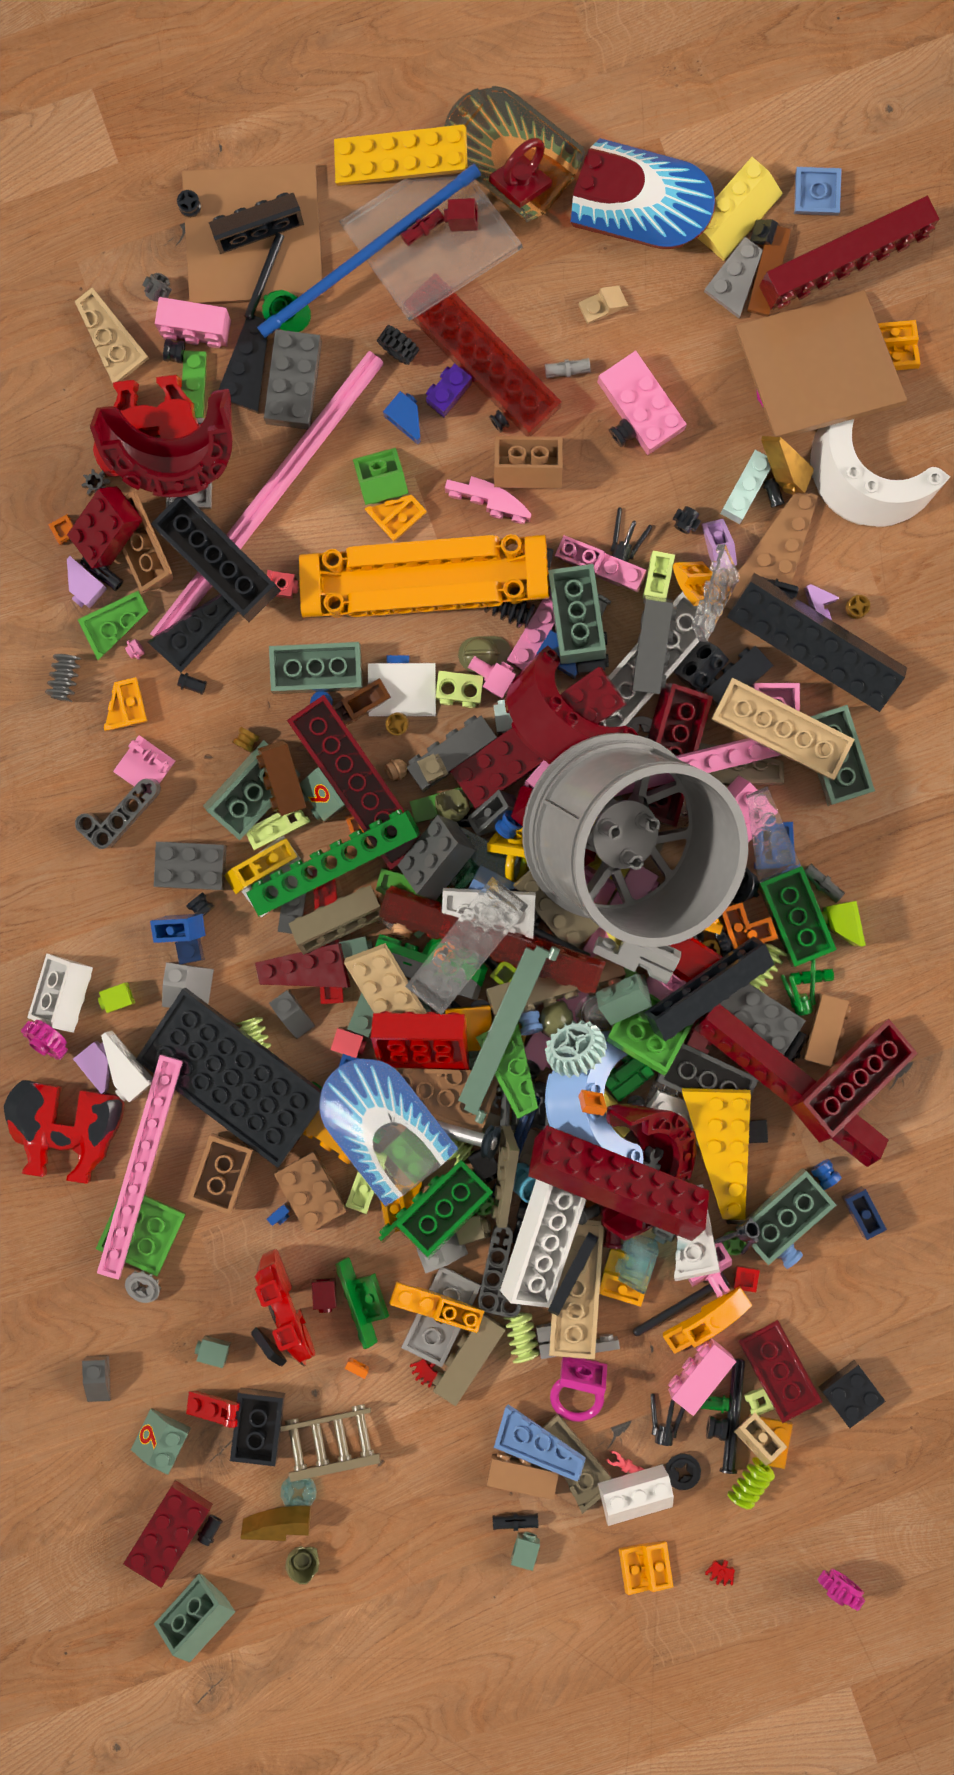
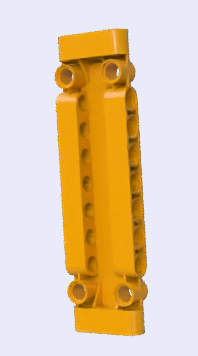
M510 534L503 539H499L498 536L486 535L352 546L342 552L336 549H329L324 553L299 555L300 606L303 618L321 616L340 618L346 614L351 617L445 611L495 607L502 605L503 602L518 604L526 600L549 599L546 535L518 537ZM510 544L518 545L514 551H508L507 547ZM332 559H339L336 565H329V562ZM514 587L520 589L516 595L509 594L510 589ZM336 601L341 602L337 609H331L332 603Z

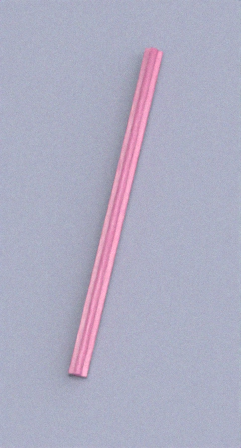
M367 352L227 533V536L240 549L383 366V361L373 352ZM197 572L150 634L155 637L190 614L212 585Z

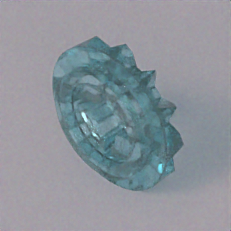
M288 1477L281 1486L280 1497L286 1506H311L316 1498L317 1490L311 1478L290 1482V1477ZM293 1487L298 1490L304 1488L302 1492L303 1498L297 1496L292 1499L295 1492Z

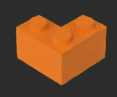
M742 902L728 906L720 916L724 930L727 931L733 949H736L753 936L763 943L778 938L771 917L749 923Z

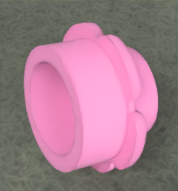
M136 638L132 641H127L128 646L125 649L132 659L140 660L145 651Z

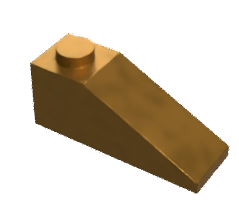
M762 436L761 442L776 482L788 494H795L796 492L805 493L814 468L781 437Z

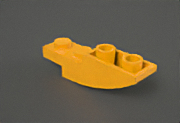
M396 1282L389 1302L392 1306L425 1315L436 1321L475 1333L478 1332L484 1314L483 1310L418 1286L413 1287L400 1282Z
M739 1286L722 1297L702 1306L701 1312L664 1331L663 1338L674 1354L691 1345L695 1348L727 1328L743 1315L752 1304Z

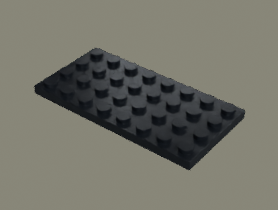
M187 988L181 990L135 1059L154 1074L161 1054L182 1060L183 1063L175 1090L277 1168L282 1165L320 1110V1097L322 1093L320 1088Z

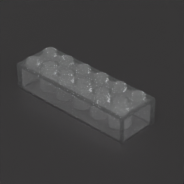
M491 877L405 987L442 1015L522 916L528 904L495 878Z

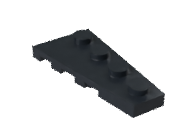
M254 315L252 320L248 318L245 320L219 390L229 389L231 404L259 414L268 336L264 338L257 328L266 320Z
M218 594L147 642L181 673L238 611L221 594Z

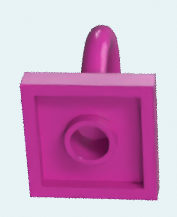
M562 1357L560 1379L554 1383L550 1392L551 1405L556 1413L564 1419L575 1422L586 1421L595 1417L604 1404L607 1364L588 1359ZM563 1387L595 1394V1402L587 1411L571 1412L560 1403L559 1393Z

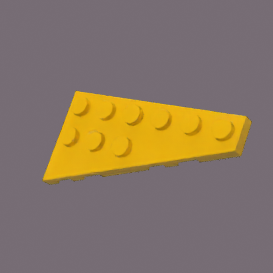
M682 1088V1094L722 1219L745 1220L751 1092L750 1090Z

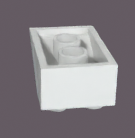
M113 1031L105 1032L101 1037L113 1084L117 1088L115 1092L123 1101L131 1102L151 1086L153 1077L135 1060V1056Z

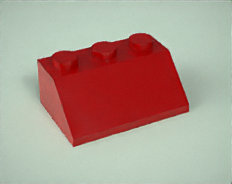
M693 937L680 943L668 945L681 951L679 963L672 972L686 983L723 958Z

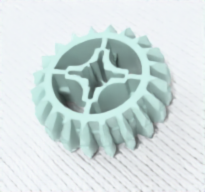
M573 1020L571 1025L565 1024L564 1028H557V1033L550 1034L551 1040L546 1041V1060L552 1070L558 1072L561 1076L566 1075L571 1078L573 1075L579 1077L583 1072L587 1074L589 1069L595 1070V1064H601V1058L606 1056L605 1037L600 1029L590 1021L586 1023L581 1020L577 1024Z

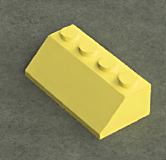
M751 157L715 198L713 218L707 229L698 237L702 243L723 261L754 228L756 220H761L783 194L770 172L756 159Z

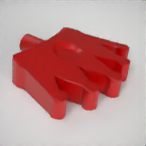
M423 1358L411 1363V1368L417 1366L412 1371V1374L420 1372L415 1380L418 1381V1379L424 1377L421 1385L429 1381L428 1388H430L432 1381L438 1374L433 1369L435 1364L431 1363L429 1365L427 1360Z
M714 1560L712 1565L705 1571V1575L711 1572V1581L717 1576L715 1581L717 1585L723 1579V1586H726L730 1579V1585L732 1586L735 1570L733 1567H727L729 1562L727 1560H724L723 1564Z

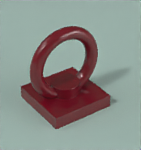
M539 138L526 140L514 150L505 165L489 175V182L519 209L552 187V180L538 168L545 152L544 142ZM536 147L535 154L530 161L524 154L531 148Z

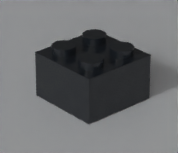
M855 1360L818 1386L849 1429L886 1402Z

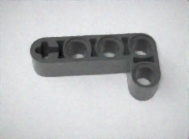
M142 779L104 821L92 813L80 814L75 820L76 829L95 847L99 849L112 847L159 795L161 791L159 782L155 779ZM145 785H152L150 788L152 793L144 794L147 790ZM132 799L138 802V809L135 812L129 807ZM117 816L123 819V826L121 828L116 827L114 823ZM86 817L92 821V826L89 830L83 825ZM103 832L109 838L105 845L100 842V835Z
M496 1224L491 1235L478 1304L484 1312L514 1317L520 1312L521 1304H517L514 1310H507L504 1304L508 1300L500 1291L507 1267L513 1232L508 1224L507 1228H498ZM506 1229V1234L509 1235L504 1236L503 1246L493 1245L494 1243L499 1244V1234L496 1233ZM501 1251L504 1254L503 1260L499 1262L494 1261L491 1257L492 1253ZM491 1273H496L500 1277L499 1281L495 1284L487 1281V1276ZM484 1296H493L495 1302L490 1306L484 1305L482 1302Z

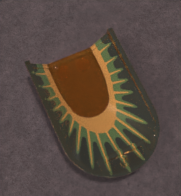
M498 86L480 90L477 88L463 95L449 111L444 127L463 124L466 126L467 168L474 163L481 172V176L475 179V181L526 223L545 214L575 179L586 153L583 146L511 90ZM531 138H539L544 142L545 152L538 168L552 180V187L519 208L489 182V175L505 165L514 150L523 142ZM536 147L531 148L524 154L530 161L535 154Z

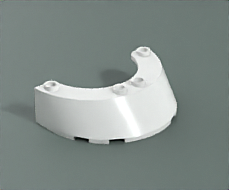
M854 419L817 430L811 449L810 465L814 468L812 478L819 495L828 507L852 523L886 527L908 520L919 513L950 478L948 474L937 467L928 468L923 473L905 480H889L879 477L870 472L860 462L855 453L852 443Z

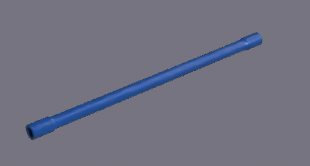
M473 163L444 188L277 314L272 315L257 328L263 337L266 338L275 329L277 330L285 321L397 238L401 233L409 229L419 218L422 219L461 188L466 187L481 176L477 166Z

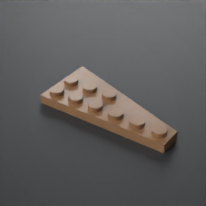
M796 492L792 495L724 591L725 599L723 602L714 606L730 610L754 573L764 578L773 580L777 578L779 582L792 584L818 495L808 492Z
M393 1068L401 1075L434 1119L480 1133L483 1132L497 1094V1086L500 1085L495 1075L480 1107V1110L487 1112L483 1124H479L475 1121L476 1115L464 1110L466 1104L458 1101L471 1070Z

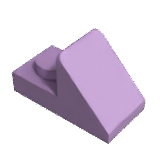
M812 584L807 585L804 591L809 606L831 620L830 612L827 608L824 609V606L836 602L839 597Z

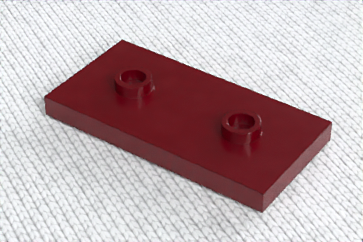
M778 1320L738 1341L782 1424L823 1402Z

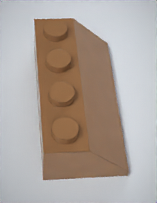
M135 490L125 497L143 521L122 551L140 591L147 592L160 589L171 582L173 574Z

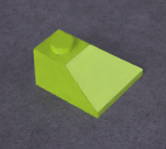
M857 901L823 907L824 912L821 913L829 931L854 947L866 946Z

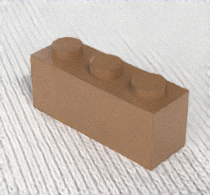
M819 994L802 1059L830 1067L832 1062L836 1063L839 1050L836 1049L838 1041H842L845 1028H842L844 1019H848L851 1007L848 1006L849 1001Z
M498 1452L497 1455L492 1454L487 1476V1486L554 1500L559 1474L523 1459L510 1458L511 1455Z

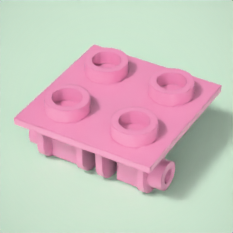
M139 735L136 740L131 741L128 746L129 750L113 772L134 787L142 779H155L160 784L175 763V760ZM145 785L147 790L144 794L152 793L150 789L152 785Z

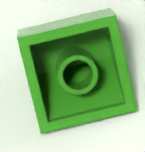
M396 448L353 459L365 505L376 504L382 500L398 498L408 494Z

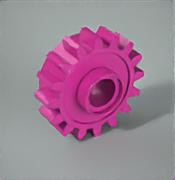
M40 1020L28 1021L21 1029V1033L24 1034L23 1036L29 1039V1045L38 1053L44 1056L48 1054L56 1060H61L68 1050L65 1047L67 1041L48 1024Z
M833 1568L829 1572L823 1570L817 1580L823 1585V1588L828 1590L826 1594L833 1601L841 1606L849 1605L852 1609L860 1610L865 1602L862 1597L864 1591L852 1580Z

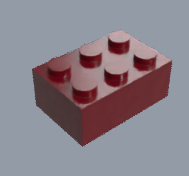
M118 486L99 488L67 536L92 569L109 566L114 562L143 519Z

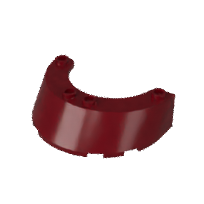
M229 389L212 392L208 398L207 414L201 425L192 433L175 439L156 438L139 431L127 421L116 407L96 408L90 429L98 452L110 470H114L123 478L122 481L137 490L141 488L153 492L154 496L183 497L198 493L206 489L210 483L223 474L231 457L233 433Z
M549 646L540 651L515 677L507 689L505 708L506 713H509L512 718V728L533 753L549 764L570 747L594 736L610 733L638 735L633 728L627 726H601L586 720L573 711L557 690L555 671L560 664V658Z
M616 1104L607 1107L606 1119L608 1124L613 1127H627L633 1131L638 1145L642 1149L643 1160H645V1149L647 1146H651L654 1149L659 1147L664 1151L663 1157L657 1162L661 1165L659 1171L684 1181L686 1179L690 1180L696 1158V1139L685 1118L673 1111L632 1104ZM605 1206L602 1209L601 1225L624 1241L654 1227Z

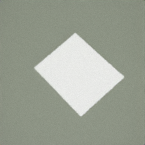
M368 663V684L380 678L391 696L389 700L370 711L369 716H390L396 712L403 713L406 716H436L435 663Z

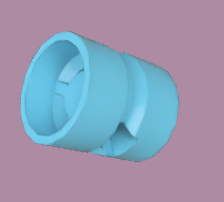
M517 1163L513 1191L524 1202L529 1203L536 1179L528 1176L530 1169L528 1164Z

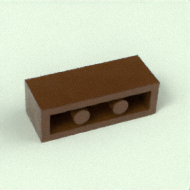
M282 740L257 748L259 755L256 756L260 769L264 768L266 775L263 777V782L266 790L270 789L272 798H269L272 810H277L278 814L283 816L307 808L288 744Z

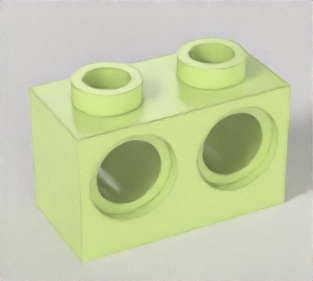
M658 551L652 552L642 599H644V595L667 598L675 555Z
M439 671L435 698L440 700L442 705H453V702L462 703V707L475 708L476 705L481 703L483 676ZM444 684H452L455 687L454 692L449 695L442 692ZM468 686H473L476 688L477 693L473 697H467L464 694V689Z

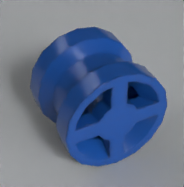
M507 810L502 816L503 819L498 820L495 824L496 831L506 839H513L516 831L522 828L511 817L513 812L511 810Z

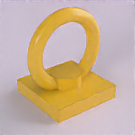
M523 827L516 831L513 839H506L496 831L487 843V852L507 855L505 878L514 883L529 871L523 848ZM516 856L521 857V865L515 880L514 866Z

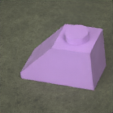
M724 519L703 523L702 530L714 569H726L737 565L735 543Z
M69 556L67 558L69 591L74 595L72 600L81 608L86 605L90 609L107 588Z
M95 1041L73 1058V1060L98 1091L103 1094L109 1090L110 1068L103 1042Z

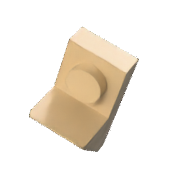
M620 286L600 288L598 294L578 303L587 325L628 307Z

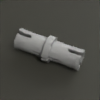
M589 358L572 361L565 359L564 362L544 364L546 379L566 376L568 378L575 374L591 373Z

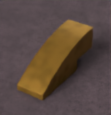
M310 1506L280 1507L248 1516L243 1519L241 1539L286 1541L287 1535L309 1536Z

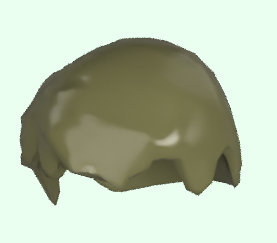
M457 789L447 790L435 796L436 811L442 817L458 822L470 810L466 795L464 797Z
M563 1000L557 1001L554 1005L544 1007L539 1017V1023L543 1026L541 1032L550 1038V1034L557 1033V1028L562 1029L565 1027V1024L571 1025L573 1022V1013L568 1009L567 1004Z
M299 1546L288 1554L285 1569L288 1576L294 1582L305 1585L318 1572L319 1558L317 1548Z

